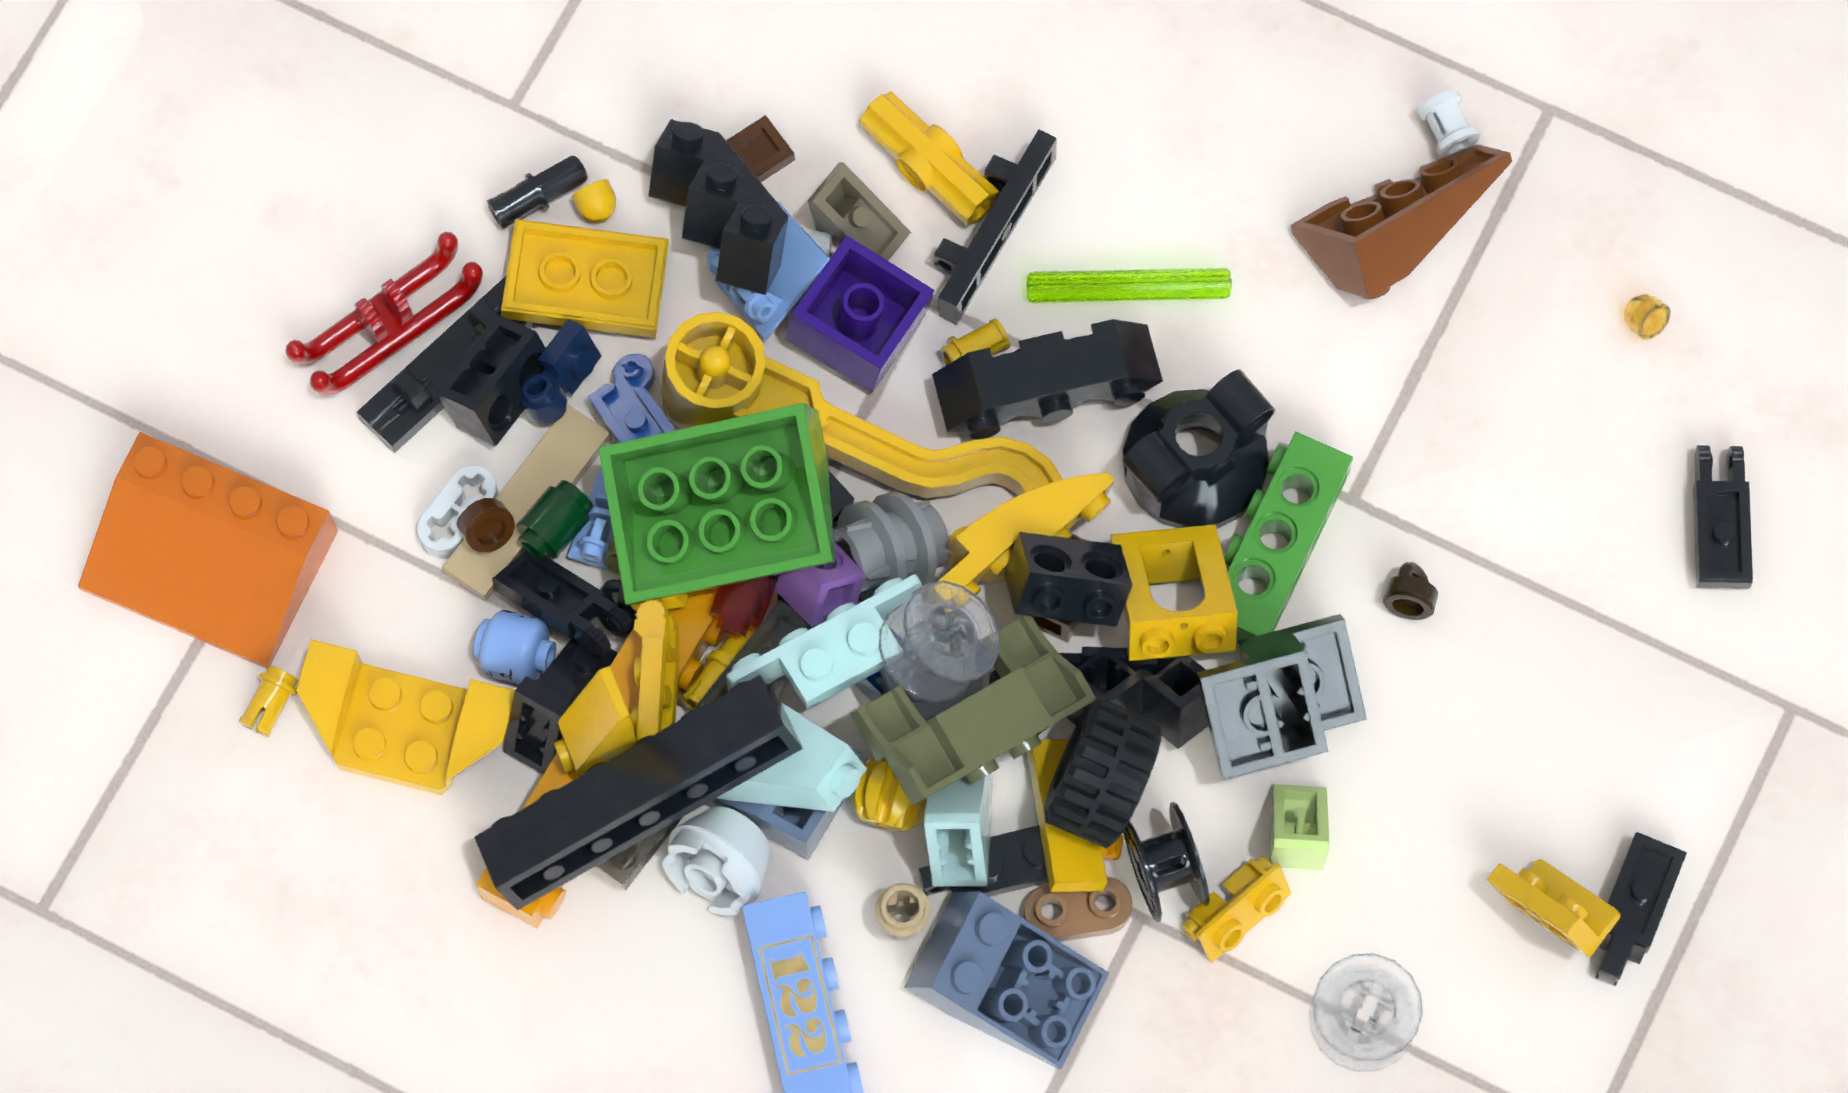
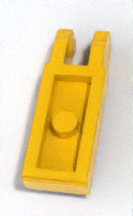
M652 598L650 601L645 600L643 604L640 603V607L637 608V613L635 614L637 619L634 622V630L642 638L641 657L635 659L634 678L639 689L638 707H634L631 712V721L636 740L654 735L676 722L679 671V634L677 631L680 629L677 627L679 624L673 615H669L666 606L659 602L658 599L653 600Z

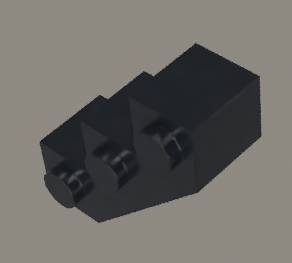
M670 119L655 145L648 196L686 207L682 232L683 239L720 249L716 281L766 295L781 267L788 215L719 132L702 128L692 122H680Z
M1111 319L1091 324L1092 334L1066 340L1062 331L1020 340L1018 343L1019 349L1012 353L992 357L990 348L966 353L932 374L947 432L970 434L972 439H984L999 433L1001 425L1018 415L1041 417L1044 422L1050 423L1070 417L1073 414V408L1090 398L1114 401L1115 405L1118 406L1130 405L1141 401L1145 397L1144 392L1163 382L1148 325Z
M1082 647V653H1059L1082 672L1096 699L1098 697L1104 698L1161 724V736L1177 749L1209 726L1196 673L1206 669L1189 655L1129 661L1128 648ZM996 669L989 674V685L1001 679ZM1091 703L1066 718L1077 725L1083 712Z

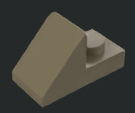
M839 162L808 200L816 231L838 236L842 241L847 235L889 261L911 233L844 162Z

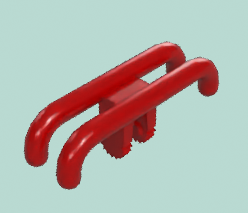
M451 232L441 233L437 240L438 246L430 256L396 281L389 279L381 285L382 291L369 300L362 298L355 303L356 309L316 338L304 344L299 340H292L286 345L285 353L288 359L297 365H306L325 357L364 328L374 339L375 343L336 371L330 374L324 371L314 372L310 377V385L319 395H333L345 390L471 299L480 287L483 278L482 268L476 262L466 263L462 268L460 280L447 292L416 314H412L409 302L407 301L410 295L436 278L451 264L458 252V239L456 235Z

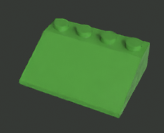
M805 403L598 447L625 605L643 603L645 600L650 601L651 598L653 600L835 562L829 468L819 411Z

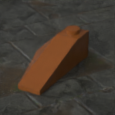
M1476 144L1421 166L1419 169L1421 177L1416 179H1405L1396 182L1388 179L1374 185L1376 194L1350 204L1349 199L1344 196L1329 202L1291 224L1292 233L1337 289L1361 296L1364 299L1381 297L1390 291V286L1410 275L1513 162L1511 154L1507 151Z

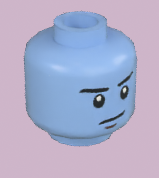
M501 610L494 614L491 620L486 618L481 622L474 640L473 656L474 659L479 660L484 674L520 685L526 676L536 680L541 672H545L555 659L556 642L549 640L548 626L539 618Z

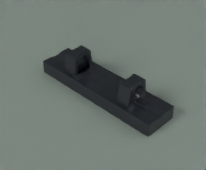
M1038 129L1018 164L995 154L992 156L984 170V177L1001 193L968 248L943 238L934 253V265L951 275L938 296V304L940 305L939 317L955 325L959 323L1056 160V137Z
M506 276L357 411L359 419L394 453L444 409L443 404L436 395V391L481 336V333L474 327L480 323L485 330L497 314L501 315ZM512 320L529 329L536 324L534 322Z

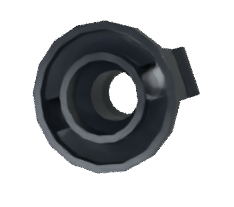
M1241 369L1226 375L1210 391L1205 389L1181 390L1163 396L1149 403L1131 423L1122 452L1125 483L1138 506L1159 523L1175 528L1216 525L1218 529L1241 518L1246 513L1256 490L1263 489L1269 466L1266 431L1268 421L1274 415L1275 408ZM1199 428L1213 432L1219 437L1221 444L1214 452L1206 456H1194L1180 448L1176 441V435L1185 429Z

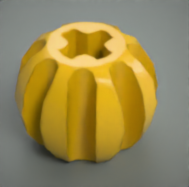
M875 758L869 759L864 764L867 770L861 776L856 790L851 794L854 812L863 822L877 827L901 832L913 829L924 818L927 798L912 806L886 758L878 762Z

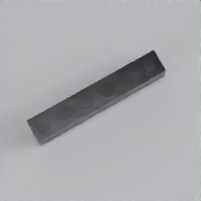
M758 675L749 681L736 684L728 693L704 707L687 712L679 721L660 732L641 738L633 747L607 762L592 766L584 775L563 787L544 793L535 803L512 816H506L497 820L489 829L476 835L474 838L495 889L514 908L519 910L802 750L803 747L779 697L763 677Z

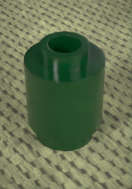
M561 480L556 487L549 486L516 524L518 531L521 533L518 542L537 559L542 560L545 555L557 559L588 523L589 517L587 514L593 508L592 502L580 489L568 481Z

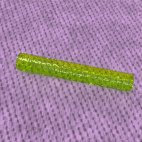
M1227 268L1035 271L1028 273L1026 278V293L1030 302L1226 299L1230 297L1232 290L1231 273Z

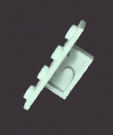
M916 574L904 580L899 577L890 579L875 590L874 596L857 605L851 602L839 606L828 615L827 621L810 630L799 628L792 631L773 650L763 655L753 653L745 656L732 667V671L726 676L728 691L736 684L749 681L758 675H761L767 684L786 675L805 708L809 709L880 671L881 668L902 659V650L884 622L922 601L921 581Z

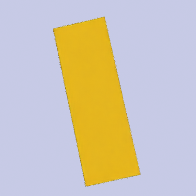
M1069 739L1041 740L1042 744L1028 751L1027 757L1050 892L1103 891L1107 884V877L1101 846L1045 823L1044 806L1046 797Z

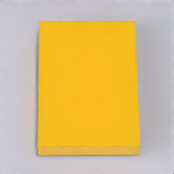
M515 219L501 316L510 320L563 326L568 319L583 325L588 330L656 338L669 239Z

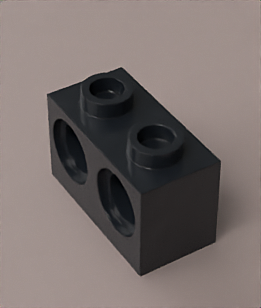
M498 314L436 391V395L458 429L494 446L498 445L526 409L521 402L524 382L535 374H542L545 370L538 358L546 347L536 331Z
M1026 532L1018 533L1004 572L1014 614L1113 627L1118 625L1133 586L1121 545Z

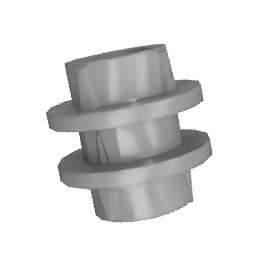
M898 491L879 495L873 502L864 500L847 505L839 515L837 528L833 529L834 542L865 572L859 595L864 601L874 596L875 590L886 581L897 577L904 580L914 574L917 575L922 583V592L926 591L934 581L936 568L942 567L947 561L948 555L951 554L945 523L939 512L930 505V501L915 503L908 495Z

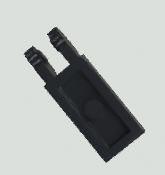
M1697 445L1695 452V484L1693 486L1696 588L1750 589L1753 583L1749 482L1745 481L1743 447H1729L1726 456L1728 481H1712L1713 456L1709 445Z
M525 550L492 578L494 589L497 593L568 638L574 637L584 650L589 653L591 652L597 657H603L610 651L611 644L607 635L590 622L595 617L599 619L605 629L612 633L614 632L620 637L623 636L625 638L634 628L630 615L621 607L619 608L617 604L607 599L603 591L547 556L540 560Z

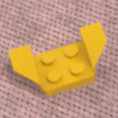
M312 639L296 690L340 770L441 796L453 783L455 776L504 742L515 693L513 689L470 679L468 689L364 664L356 650Z

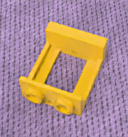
M1216 525L1110 534V544H1117L1122 547L1133 585L1124 607L1129 630V661L1236 651L1238 611ZM1201 579L1205 598L1194 609L1183 612L1170 611L1155 603L1149 584Z

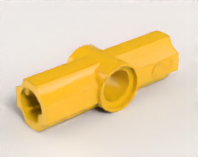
M892 91L887 94H880L868 105L867 110L860 118V127L895 158L899 171L912 186L924 193L929 190L967 227L972 223H978L989 213L999 196V191L963 158L960 147L944 129L935 124L929 127Z

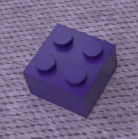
M846 235L829 262L792 312L784 339L868 392L873 393L926 316L935 290Z

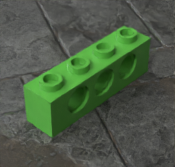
M1296 431L1288 447L1281 444L1277 446L1267 469V473L1273 475L1266 492L1260 489L1256 490L1245 514V518L1252 522L1244 537L1237 534L1234 535L1224 557L1225 564L1230 566L1227 572L1238 611L1236 644L1237 641L1275 631L1350 474L1353 456ZM1289 488H1300L1308 494L1310 499L1300 504L1292 503L1283 496V492ZM1267 533H1278L1287 540L1288 544L1281 549H1271L1265 546L1260 538ZM1246 578H1256L1265 585L1266 590L1258 595H1250L1245 593L1238 584Z

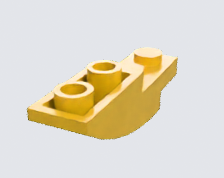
M1106 472L1080 475L1055 481L1029 490L980 517L955 537L950 551L960 562L930 588L926 602L940 616L952 605L957 611H960L979 594L981 588L977 583L990 571L996 576L1005 571L1019 532L1072 538L1073 534L1069 529L1083 517L1090 523L1111 503L1107 495L1115 479Z

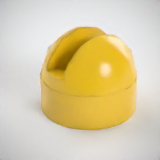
M608 179L593 182L572 195V200L578 212L591 222L606 221L615 211L617 198Z

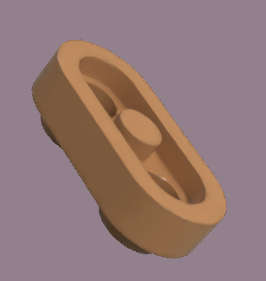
M1107 877V884L1103 891L1050 892L1049 885L1036 889L1028 897L1024 908V919L1060 942L1113 934L1121 930L1128 923L1132 912V897L1128 888L1121 881L1112 877ZM1108 895L1114 899L1116 905L1109 911H1102L1095 905V900L1099 896ZM1053 903L1061 908L1062 913L1056 919H1047L1042 915L1041 909L1046 904Z

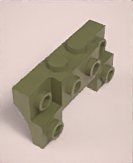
M1023 615L980 640L982 647L1001 679L931 719L924 720L901 685L850 713L876 761L878 762L886 758L912 806L965 775L970 784H973L999 769L994 760L996 757L1009 751L1013 759L1018 758L1042 744L1037 735L1039 732L1096 700L1082 672L1057 652L1039 629L1032 616Z

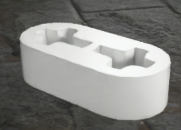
M468 465L460 468L453 474L422 514L417 525V533L423 549L429 555L438 559H447L463 541L464 538L456 525L457 519L469 505L480 500V498L473 496L461 508L466 499L463 490L466 484L475 487L479 482H482L485 494L483 498H496L499 492L494 477L486 468L478 465ZM455 516L450 525L453 537L450 540L441 537L437 542H433L434 535L431 528L434 525L443 528Z

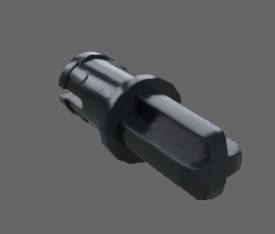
M570 156L535 176H532L529 172L525 175L526 180L506 192L488 199L486 202L496 222L503 230L508 225L514 223L515 219H520L541 207L544 211L548 209V202L586 182L588 179L587 172L579 158Z

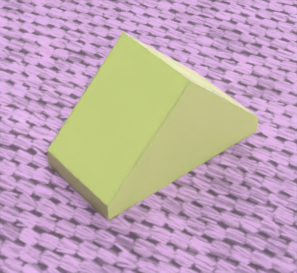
M1273 784L1269 862L1272 865L1278 863L1281 868L1323 870L1329 851L1327 787Z

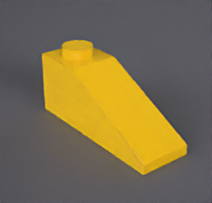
M610 666L600 669L559 719L558 725L563 739L554 742V746L565 773L575 769L578 777H580L592 766L607 762L630 749L637 742L629 712Z

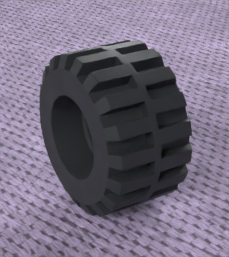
M1098 697L1093 701L1079 719L1054 774L1044 806L1045 823L1103 848H1109L1124 832L1145 790L1161 744V724L1104 698Z

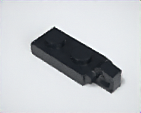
M1039 825L990 837L987 886H933L930 865L918 869L922 891L926 896L952 890V893L980 891L991 897L1049 882Z
M1639 832L1635 833L1607 902L1620 913V919L1598 946V948L1606 951L1596 974V979L1616 987L1627 960L1637 964L1641 963L1644 953L1647 954L1651 947L1687 852Z

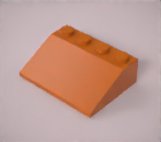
M139 432L113 483L78 588L268 669L338 530L329 510Z

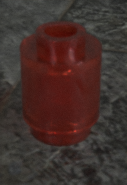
M773 575L718 587L709 611V615L718 620L716 628L740 638H746L748 630L759 632L776 586V582L772 580Z

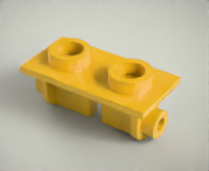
M1261 856L1256 861L1249 859L1239 870L1222 883L1224 890L1233 897L1226 903L1213 891L1209 895L1210 902L1208 906L1199 903L1185 915L1187 921L1181 925L1182 930L1193 942L1200 941L1210 963H1213L1224 952L1236 948L1248 931L1264 917L1276 913L1283 905L1285 899L1292 894L1282 868L1278 863L1272 865L1264 856Z

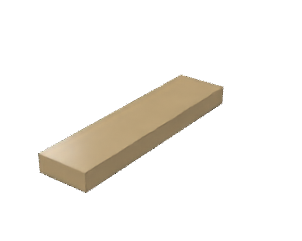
M568 404L563 417L553 423L495 498L503 502L514 517L515 528L509 541L498 550L478 552L472 549L466 540L463 539L442 566L444 573L487 601L495 591L492 578L525 551L518 542V538L521 535L516 527L518 521L549 486L556 487L561 480L568 481L576 486L599 456L598 447L606 446L611 441V433Z

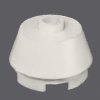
M716 806L683 823L671 832L667 847L668 855L662 861V865L667 876L680 892L684 894L691 887L700 896L712 901L707 909L708 911L719 915L731 916L738 914L745 904L753 903L758 899L771 857V846L761 829L749 818L733 809Z

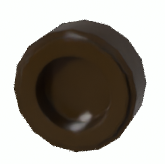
M1406 562L1400 567L1398 576L1392 577L1387 581L1383 603L1390 612L1401 618L1422 620L1434 614L1439 593L1436 587L1429 582L1426 573L1419 565L1414 562Z

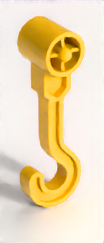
M721 312L698 314L681 323L669 339L664 358L661 395L663 408L673 424L680 429L805 403L819 411L827 457L901 492L924 498L956 495L980 485L997 484L1005 486L1015 493L1016 496H1019L1029 490L1063 480L1052 461L1025 442L1001 436L972 440L945 449L931 450L911 443L833 406L824 399L819 381L766 357L763 343L754 329L737 316ZM962 526L952 533L949 538V549H951L955 537L969 526ZM951 553L948 555L946 562L952 569L960 561ZM990 571L980 581L1000 583L1006 582L1004 572L996 576Z

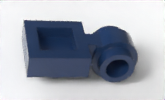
M567 319L538 358L545 370L542 374H535L524 382L521 402L534 420L549 424L561 419L567 408L568 399L566 393L573 395L584 379L591 374L596 363L602 357L583 325Z

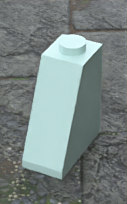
M782 703L803 749L715 799L834 812L843 799L849 797L856 790L860 778L867 768L849 745Z
M992 773L973 784H970L965 775L927 797L924 826L933 886H987L993 790Z

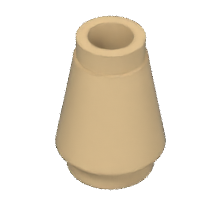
M897 883L886 888L878 897L875 910L879 924L893 937L899 940H909L916 936L926 925L930 916V903L926 894L919 887L909 883ZM900 914L910 915L908 922H898L896 917Z

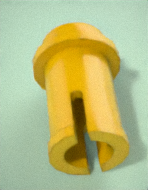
M994 318L989 323L959 339L955 336L949 337L947 345L941 347L940 351L945 364L948 365L968 352L990 348L991 355L993 356L1002 350L1009 349L1011 344L1007 340L1009 337L1004 327Z
M272 665L269 666L266 673L260 672L258 678L261 680V683L243 716L238 721L252 730L261 712L265 711L256 727V733L265 737H270L271 730L289 697H296L298 693L294 689L298 679Z

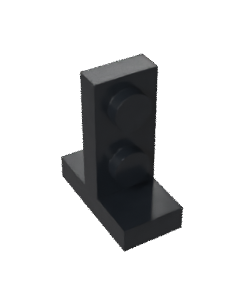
M572 637L537 682L526 676L514 693L504 752L544 774L557 753L554 742L563 739L558 725L559 719L600 669L612 664L618 652L610 649L603 657H597L591 652L589 653L584 650L576 639Z

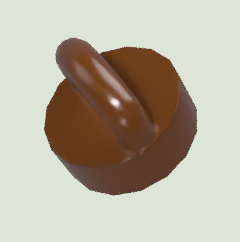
M483 498L473 502L460 514L456 522L463 538L472 549L478 552L498 550L509 541L515 528L514 517L503 502L495 498Z

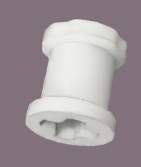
M1457 90L1441 92L1426 100L1417 109L1420 119L1428 122L1438 142L1436 151L1439 157L1442 158L1473 146L1480 137L1478 129L1470 127L1459 105L1462 98Z

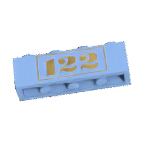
M804 891L742 906L784 1093H864L857 1062L849 1064L845 1062L842 1043L851 1042V1036L845 1010L834 1011L829 991L839 989L832 957L821 959L817 939L825 938L827 934L820 905L809 907L807 894Z

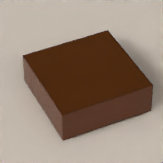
M766 115L726 140L760 182H763L795 161V153Z

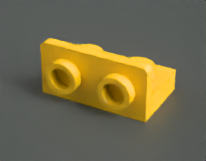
M1537 859L1529 870L1522 867L1518 874L1499 863L1486 879L1510 905L1588 958L1592 956L1620 919V913L1613 906L1542 859Z

